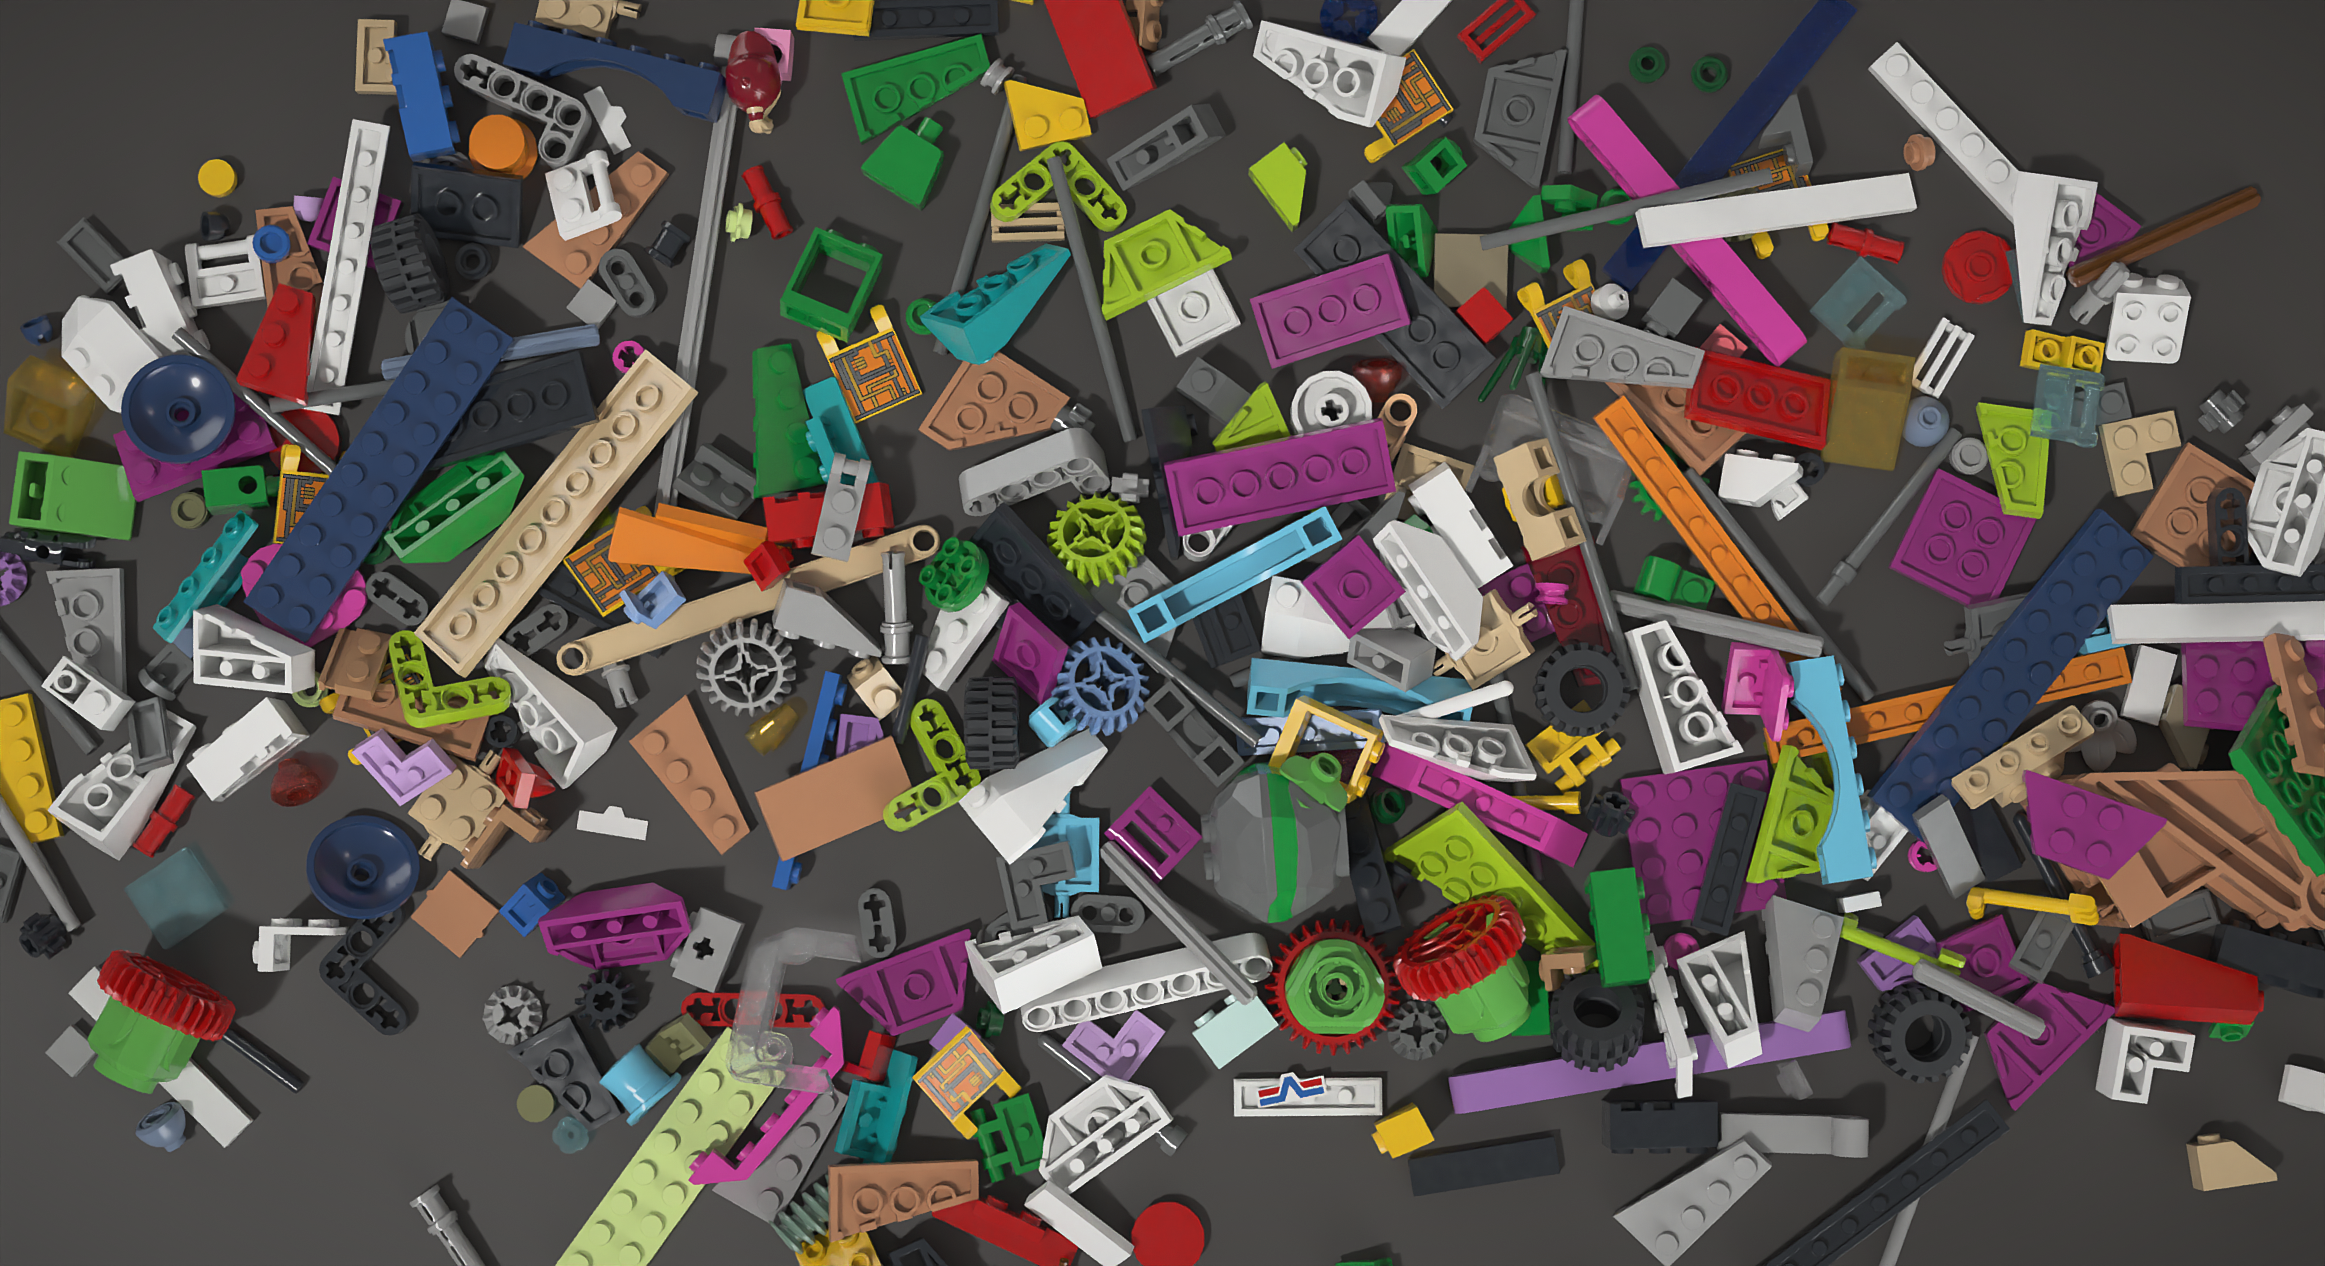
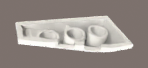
M1261 21L1253 53L1256 59L1283 79H1287L1304 91L1305 95L1318 101L1335 117L1367 127H1373L1397 95L1406 57L1267 21Z
M2019 171L2017 182L2014 186L2012 209L2024 323L2052 324L2066 287V280L2063 275L2070 261L2075 262L2079 250L2074 248L2080 230H2087L2092 218L2098 182Z
M1272 576L1265 613L1261 646L1262 654L1292 659H1307L1321 655L1343 654V652L1349 651L1350 639L1345 637L1301 584L1300 580ZM1386 609L1362 629L1392 630ZM1416 623L1398 630H1406L1414 634Z
M498 638L489 649L483 665L490 677H500L509 683L511 687V703H513L521 719L517 723L523 734L529 731L539 749L534 752L538 761L560 787L565 789L607 751L618 728L595 702Z
M167 709L174 764L138 774L134 769L131 743L129 742L112 755L109 752L100 759L102 763L87 775L83 776L81 773L71 780L48 809L50 814L91 845L117 860L123 857L143 831L150 814L154 810L196 730L194 724Z
M1381 715L1379 718L1380 725L1390 746L1473 779L1488 782H1518L1535 780L1537 776L1514 725Z
M1089 729L1060 742L1054 747H1049L1018 762L1015 769H1004L987 777L958 802L1005 860L1011 864L1039 841L1046 832L1043 825L1054 811L1060 813L1067 805L1063 799L1073 786H1079L1084 783L1108 752V749L1096 735L1091 736Z

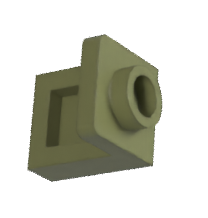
M686 1013L663 1026L645 1047V1052L667 1075L675 1072L685 1059L705 1049L712 1039L706 1034L700 1024Z

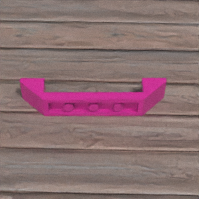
M1386 742L1382 755L1372 773V776L1404 791L1408 790L1447 809L1463 802L1486 827L1538 850L1539 853L1572 868L1588 836L1587 833L1553 815L1466 775L1392 747L1388 742Z
M836 1005L830 1011L823 1007L809 1023L814 1027L809 1036L831 1053L830 1057L827 1059L822 1054L808 1071L813 1075L804 1087L798 1083L784 1099L789 1104L780 1116L773 1112L762 1125L760 1130L765 1134L755 1145L749 1141L736 1157L741 1162L738 1166L716 1148L709 1155L702 1151L689 1166V1169L694 1173L688 1181L693 1185L747 1180L845 1062L841 1012Z

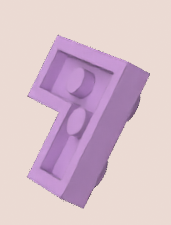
M383 728L357 744L351 752L399 806L450 775L457 766L433 738L406 755Z
M1135 1010L1114 1038L1090 1020L1079 1023L1062 1046L1100 1076L1109 1075L1128 1081L1166 1031L1139 1010Z

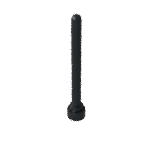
M2023 813L2016 814L2013 817V823L2053 898L2069 900V895L2051 861L2032 854L2030 839L2032 831L2027 816ZM2076 923L2072 934L2084 954L2081 956L2084 962L2081 964V967L2087 978L2095 977L2114 967L2115 965L2108 952L2104 953L2101 947H2096L2086 926Z

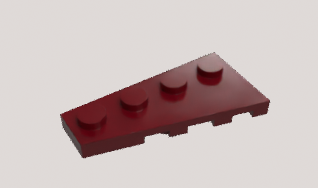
M1576 545L1553 556L1535 561L1531 560L1525 546L1520 547L1524 560L1529 565L1536 583L1569 585V590L1564 593L1565 598L1568 599V604H1545L1561 648L1570 644L1588 643L1589 645L1597 644L1604 647L1603 650L1608 653L1611 652L1608 633L1580 546ZM1576 668L1571 670L1577 687L1601 684L1599 678L1588 669Z

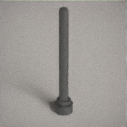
M1042 1034L1039 1036L1038 1045L1090 1086L1102 1078V1076L1070 1053L1050 1035ZM1170 1123L1154 1133L1157 1137L1155 1141L1161 1145L1159 1148L1170 1157L1189 1134L1180 1126L1176 1125L1174 1127Z

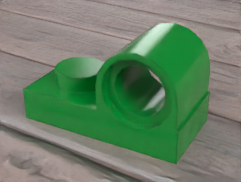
M1648 556L1644 559L1633 592L1648 598L1706 611L1715 582L1682 570L1681 566L1671 561Z

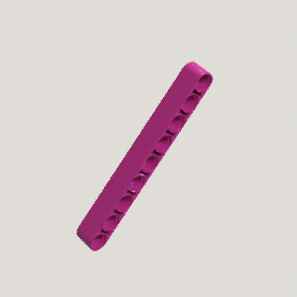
M1594 95L1567 118L1568 124L1574 133L1631 200L1680 189L1609 104L1599 95ZM1723 238L1670 244L1772 364L1779 367L1807 343L1806 337L1800 328Z

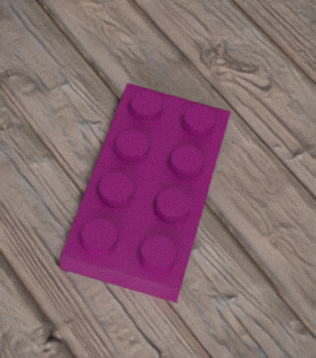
M1390 253L1250 299L1272 369L1412 324Z
M233 392L236 412L228 437L217 450L207 457L185 464L164 463L147 456L134 445L125 430L113 434L133 496L137 502L202 478V470L224 469L276 449L277 447L268 422ZM179 412L177 420H186L189 417V412Z

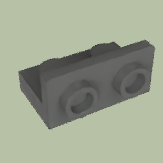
M707 442L700 447L695 459L676 477L672 486L714 516L739 521L753 507L756 501L754 499L756 475Z

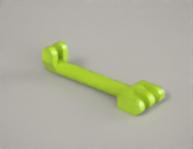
M1848 912L1843 916L1841 938L1913 966L1916 965L1918 960L1925 959L1957 976L1960 975L1961 971L1956 967L1963 968L1966 958L1958 953L1941 948L1936 959L1857 928L1859 918L1853 913Z

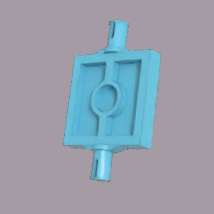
M1071 792L1064 798L1067 805L1060 813L1055 812V814L1049 817L1043 825L1046 832L1038 842L1028 849L1031 850L1070 841L1077 878L1042 885L1043 892L1055 895L1054 918H1061V903H1063V918L1070 917L1069 895L1079 892H1099L1100 818H1080L1070 814Z

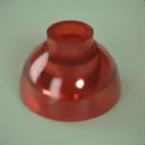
M1369 358L1356 362L1352 366L1353 377L1366 388L1371 402H1385L1388 400V394L1399 384L1403 374V366L1398 361L1392 359Z
M289 758L278 764V772L274 775L271 782L270 794L275 804L284 807H295L313 800L322 790V783L315 771L306 765L300 764L298 759Z

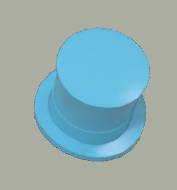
M639 1043L624 1054L606 1072L599 1083L616 1096L631 1114L626 1122L632 1126L639 1122L663 1096L679 1083L681 1075L676 1072L669 1077L653 1062Z

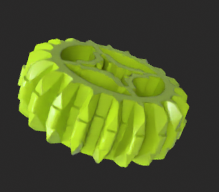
M1096 491L1092 499H1086L1081 494L1079 503L1074 504L1067 501L1066 507L1068 511L1057 510V521L1050 522L1049 529L1051 533L1047 535L1049 549L1063 563L1066 569L1078 578L1083 586L1090 580H1093L1094 585L1099 588L1101 580L1107 579L1113 585L1114 576L1119 574L1126 578L1128 574L1126 568H1137V557L1144 556L1145 550L1143 545L1146 544L1147 536L1144 531L1143 519L1140 518L1134 505L1128 506V502L1121 501V498L1115 500L1111 492L1104 499H1101L1100 494ZM1081 529L1080 533L1075 538H1073L1074 535ZM1124 534L1121 542L1113 549V546L1120 540L1119 537Z

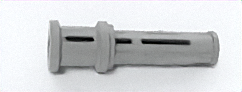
M904 551L881 553L883 561L885 621L880 626V632L884 633L885 655L882 656V663L906 664L909 663L911 657L910 632L913 631V624H911L910 620H907Z
M438 1184L410 1202L412 1208L417 1207L428 1223V1232L432 1233L433 1236L437 1234L458 1266H485L481 1257L456 1222L458 1214L455 1210L451 1211L438 1193L440 1190Z

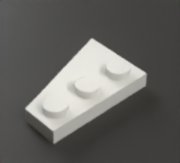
M987 581L979 596L966 608L957 612H944L940 610L931 632L922 673L937 688L946 692L1009 605V602Z

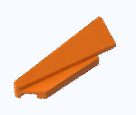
M662 503L658 504L654 517L620 507L613 528L608 560L618 563L751 574L743 560L762 542L769 540L767 527ZM776 545L777 548H778V550L784 547V546Z

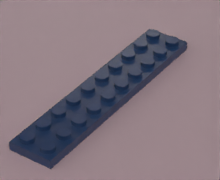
M451 297L243 602L304 643H308L515 339Z
M2096 509L1867 794V797L1918 841L1925 843L1912 814L1941 794L1949 799L1952 807L1956 805L1961 796L1952 786V778L1998 751L2084 645L2085 639L2092 635L2108 615L2107 610L2110 605H2116L2154 556L2104 510Z

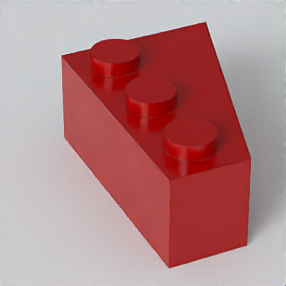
M881 482L866 484L855 534L862 533L863 539L884 536V529L895 528L889 484ZM826 491L811 494L810 492L798 493V496L780 499L774 496L764 497L763 503L769 542L792 544V550L813 547V540L815 539Z

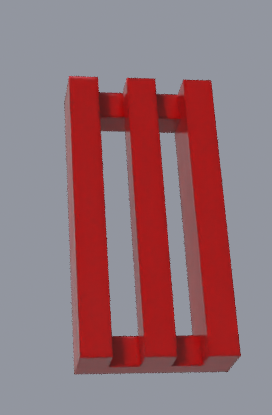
M1497 0L1457 35L1460 42L1467 46L1468 51L1476 56V60L1480 64L1535 18V12L1524 0H1513L1515 5L1474 41L1470 35L1510 0ZM1519 11L1524 13L1518 21L1483 51L1479 48L1481 44Z

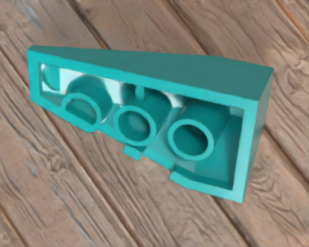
M1046 243L1008 263L1007 272L990 278L986 275L976 280L979 287L962 296H960L958 291L946 296L922 314L920 319L957 359L976 365L984 364L994 357V353L1004 347L1070 257L1069 249Z

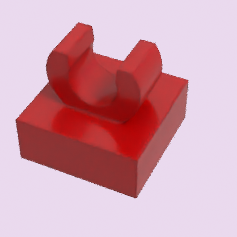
M767 540L753 550L743 562L760 590L765 591L773 588L791 570L787 563L792 562L794 557L787 547L778 550L774 542Z

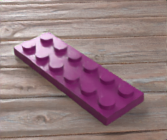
M1382 418L1164 462L1178 536L1396 492Z

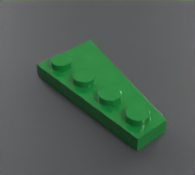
M975 35L841 73L861 145L983 77L990 68V63L982 35Z
M791 343L758 348L752 352L753 398L755 399L756 416L753 417V432H756V452L753 453V468L756 469L754 499L821 487L825 482L819 470L821 464L818 452L812 451L806 438V432L809 429L805 421L810 419Z

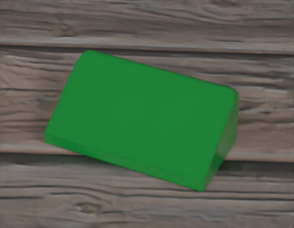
M1540 960L1523 961L1530 980L1528 985V1003L1531 1006V1014L1519 1028L1511 1032V1036L1550 1035L1548 991L1545 989V982L1541 980L1539 975Z

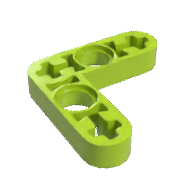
M1064 141L1055 142L997 188L993 193L990 203V210L993 216L1000 221L1012 222L1054 189L1050 172L1047 169V159L1056 157V153L1057 156H1063L1064 154L1068 156L1067 166L1063 164L1072 200L1096 227L1106 232L1115 231L1123 224L1127 213L1123 200L1075 147ZM1031 173L1038 174L1044 180V186L1039 190H1032L1026 186L1024 177ZM1081 178L1089 179L1093 182L1095 191L1090 195H1083L1077 191L1075 182ZM1018 189L1021 195L1014 202V210L1009 207L1002 209L1000 207L1001 197L1009 200L1016 194ZM1100 193H1102L1104 196L1101 202L1097 201L1094 207L1091 206V203L1095 202ZM1102 205L1107 210L1114 208L1117 211L1114 216L1115 220L1112 217L1107 219L1102 217L1104 212Z
M402 630L391 636L389 640L390 661L404 718L411 726L425 728L504 712L511 703V687L505 679L500 677H486L433 687L422 640L409 630ZM403 645H408V648L411 650V660L406 662L401 648ZM409 673H418L423 676V680L416 685L405 683L403 678ZM496 691V694L499 696V698L492 699V696L489 695V692ZM474 694H478L479 703L474 704ZM421 696L422 705L426 712L418 713L415 706V697ZM454 696L464 697L468 701L461 708H453L447 704L448 700Z
M933 699L921 700L913 707L909 724L937 775L895 797L885 806L883 810L884 821L894 831L902 832L953 806L967 795L972 788L981 783L978 769H970L966 762L965 746L939 702ZM924 711L925 713L931 712L934 718L930 722H922L919 716ZM941 727L943 731L930 739L928 734ZM942 739L950 742L953 747L951 758H943L937 753L936 743L938 740ZM959 759L961 763L948 771L946 766ZM959 775L961 777L967 775L970 781L966 784V787L964 785L958 787L955 780L959 778ZM926 788H934L940 793L941 802L939 806L933 807L924 801L923 792ZM915 803L917 809L909 813L905 819H897L894 813L898 808L904 809Z

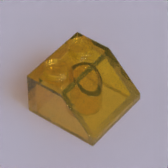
M30 355L8 378L3 433L54 455L73 458L94 412L96 393L79 375Z

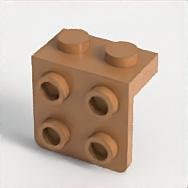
M503 804L501 808L495 806L483 822L487 826L479 838L475 836L471 838L462 850L461 854L465 858L460 865L466 869L480 868L509 828L513 829L530 843L545 842L553 830L545 825L548 819L532 807L529 809L514 808L511 804Z

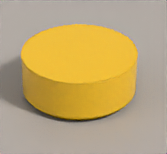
M214 159L206 162L201 167L198 181L206 193L220 198L228 196L234 191L238 177L235 169L223 160Z

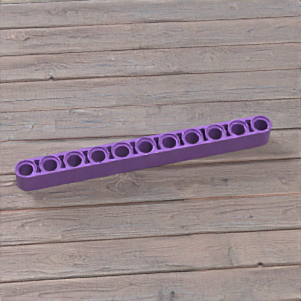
M1845 1009L1822 1012L1821 1019L1810 1032L1774 1021L1758 1023L1763 1054L1731 1068L1852 1047ZM1708 1032L1686 1035L1687 1038L1693 1037L1698 1054V1059L1693 1060L1692 1075L1728 1069ZM1663 1039L1641 1043L1634 1058L1628 1056L1627 1064L1621 1067L1616 1063L1614 1064V1070L1607 1072L1605 1067L1598 1068V1072H1590V1067L1587 1066L1580 1070L1574 1067L1575 1061L1571 1060L1567 1063L1562 1057L1453 1075L1448 1077L1454 1114H1464L1676 1078V1067L1669 1069L1666 1058L1667 1051Z

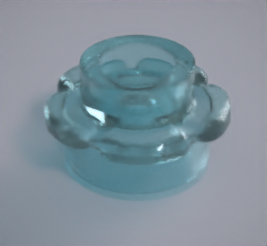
M573 1117L561 1119L558 1122V1127L553 1130V1141L560 1146V1150L564 1153H575L576 1150H582L588 1144V1129L578 1120H574ZM569 1132L574 1133L573 1139L568 1138Z

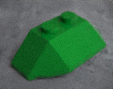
M505 451L458 463L402 504L393 520L391 530L386 532L384 539L403 563L449 562L506 521L512 511L524 475Z

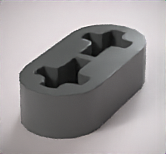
M377 572L366 583V593L369 599L406 625L420 626L431 612V605L423 595L390 573ZM390 580L391 582L388 587L397 596L394 599L387 595L378 597L379 589L375 587L379 581L386 583ZM404 599L412 604L419 601L418 609L422 612L419 617L412 615L408 619L406 616L409 611L400 604Z
M556 604L543 606L514 626L507 633L505 643L516 649L514 645L518 643L516 636L519 633L528 636L535 631L537 635L528 642L529 650L516 649L526 657L531 658L569 631L571 626L569 612ZM549 612L554 615L561 614L562 618L558 621L560 625L558 630L553 627H548L543 631L540 630V627L549 621L546 616Z
M878 888L866 890L858 900L863 945L869 955L875 958H883L893 953L897 946L893 904L890 895L886 891ZM872 894H877L878 900L885 901V907L879 909L880 921H874L873 911L870 909L866 910L865 902L871 901ZM881 924L883 936L890 937V944L885 945L884 952H879L877 946H871L870 939L876 937L875 925Z

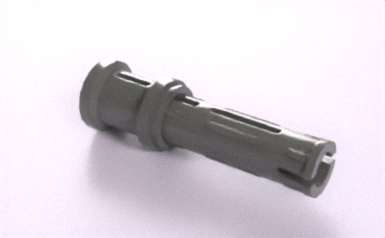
M1235 0L1232 7L1216 16L1211 14L1206 16L1205 24L1174 40L1154 53L1146 55V61L1154 75L1158 77L1159 74L1189 59L1214 43L1217 46L1226 44L1227 38L1245 28L1247 30L1252 29L1253 24L1241 2Z

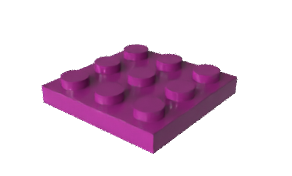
M1938 468L1935 470L1888 568L1964 606L1998 599L2037 519L2003 514L1998 497Z

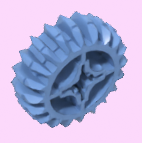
M1093 637L1089 638L1086 645L1082 641H1078L1074 644L1073 650L1068 649L1061 672L1058 673L1057 687L1051 691V697L1061 698V701L1056 705V710L1062 711L1066 709L1068 711L1065 722H1069L1073 718L1079 721L1077 731H1082L1088 725L1091 736L1096 735L1100 729H1102L1105 736H1109L1114 732V728L1118 732H1122L1127 728V723L1134 724L1138 719L1137 713L1144 711V702L1142 700L1149 696L1150 691L1142 686L1148 683L1149 676L1139 675V672L1144 668V663L1134 664L1132 659L1135 656V652L1130 651L1127 655L1122 652L1123 642L1118 643L1112 648L1109 637L1104 638L1100 645L1096 638ZM1087 663L1089 668L1086 671L1087 678H1083L1081 682L1075 683L1077 666ZM1108 666H1109L1110 668H1112L1116 673L1112 672V671L1108 668ZM1099 682V686L1103 685L1106 690L1101 691V687L1097 688L1094 683ZM1121 690H1125V701L1122 708L1113 711L1114 695ZM1082 699L1088 701L1092 705V707L1085 703Z

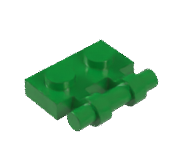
M1029 1092L993 1104L997 1119L987 1121L984 1108L969 1112L972 1123L978 1129L973 1138H978L984 1158L980 1160L983 1169H988L992 1183L1006 1179L1002 1164L1012 1162L1016 1176L1039 1168L1043 1155L1044 1137ZM998 1130L1002 1131L1008 1149L1000 1153L997 1152L992 1132Z

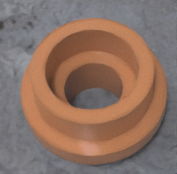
M1913 134L1904 146V159L1913 170H1924L1927 166L1934 163L1935 146L1932 139L1928 136L1924 137L1921 134Z

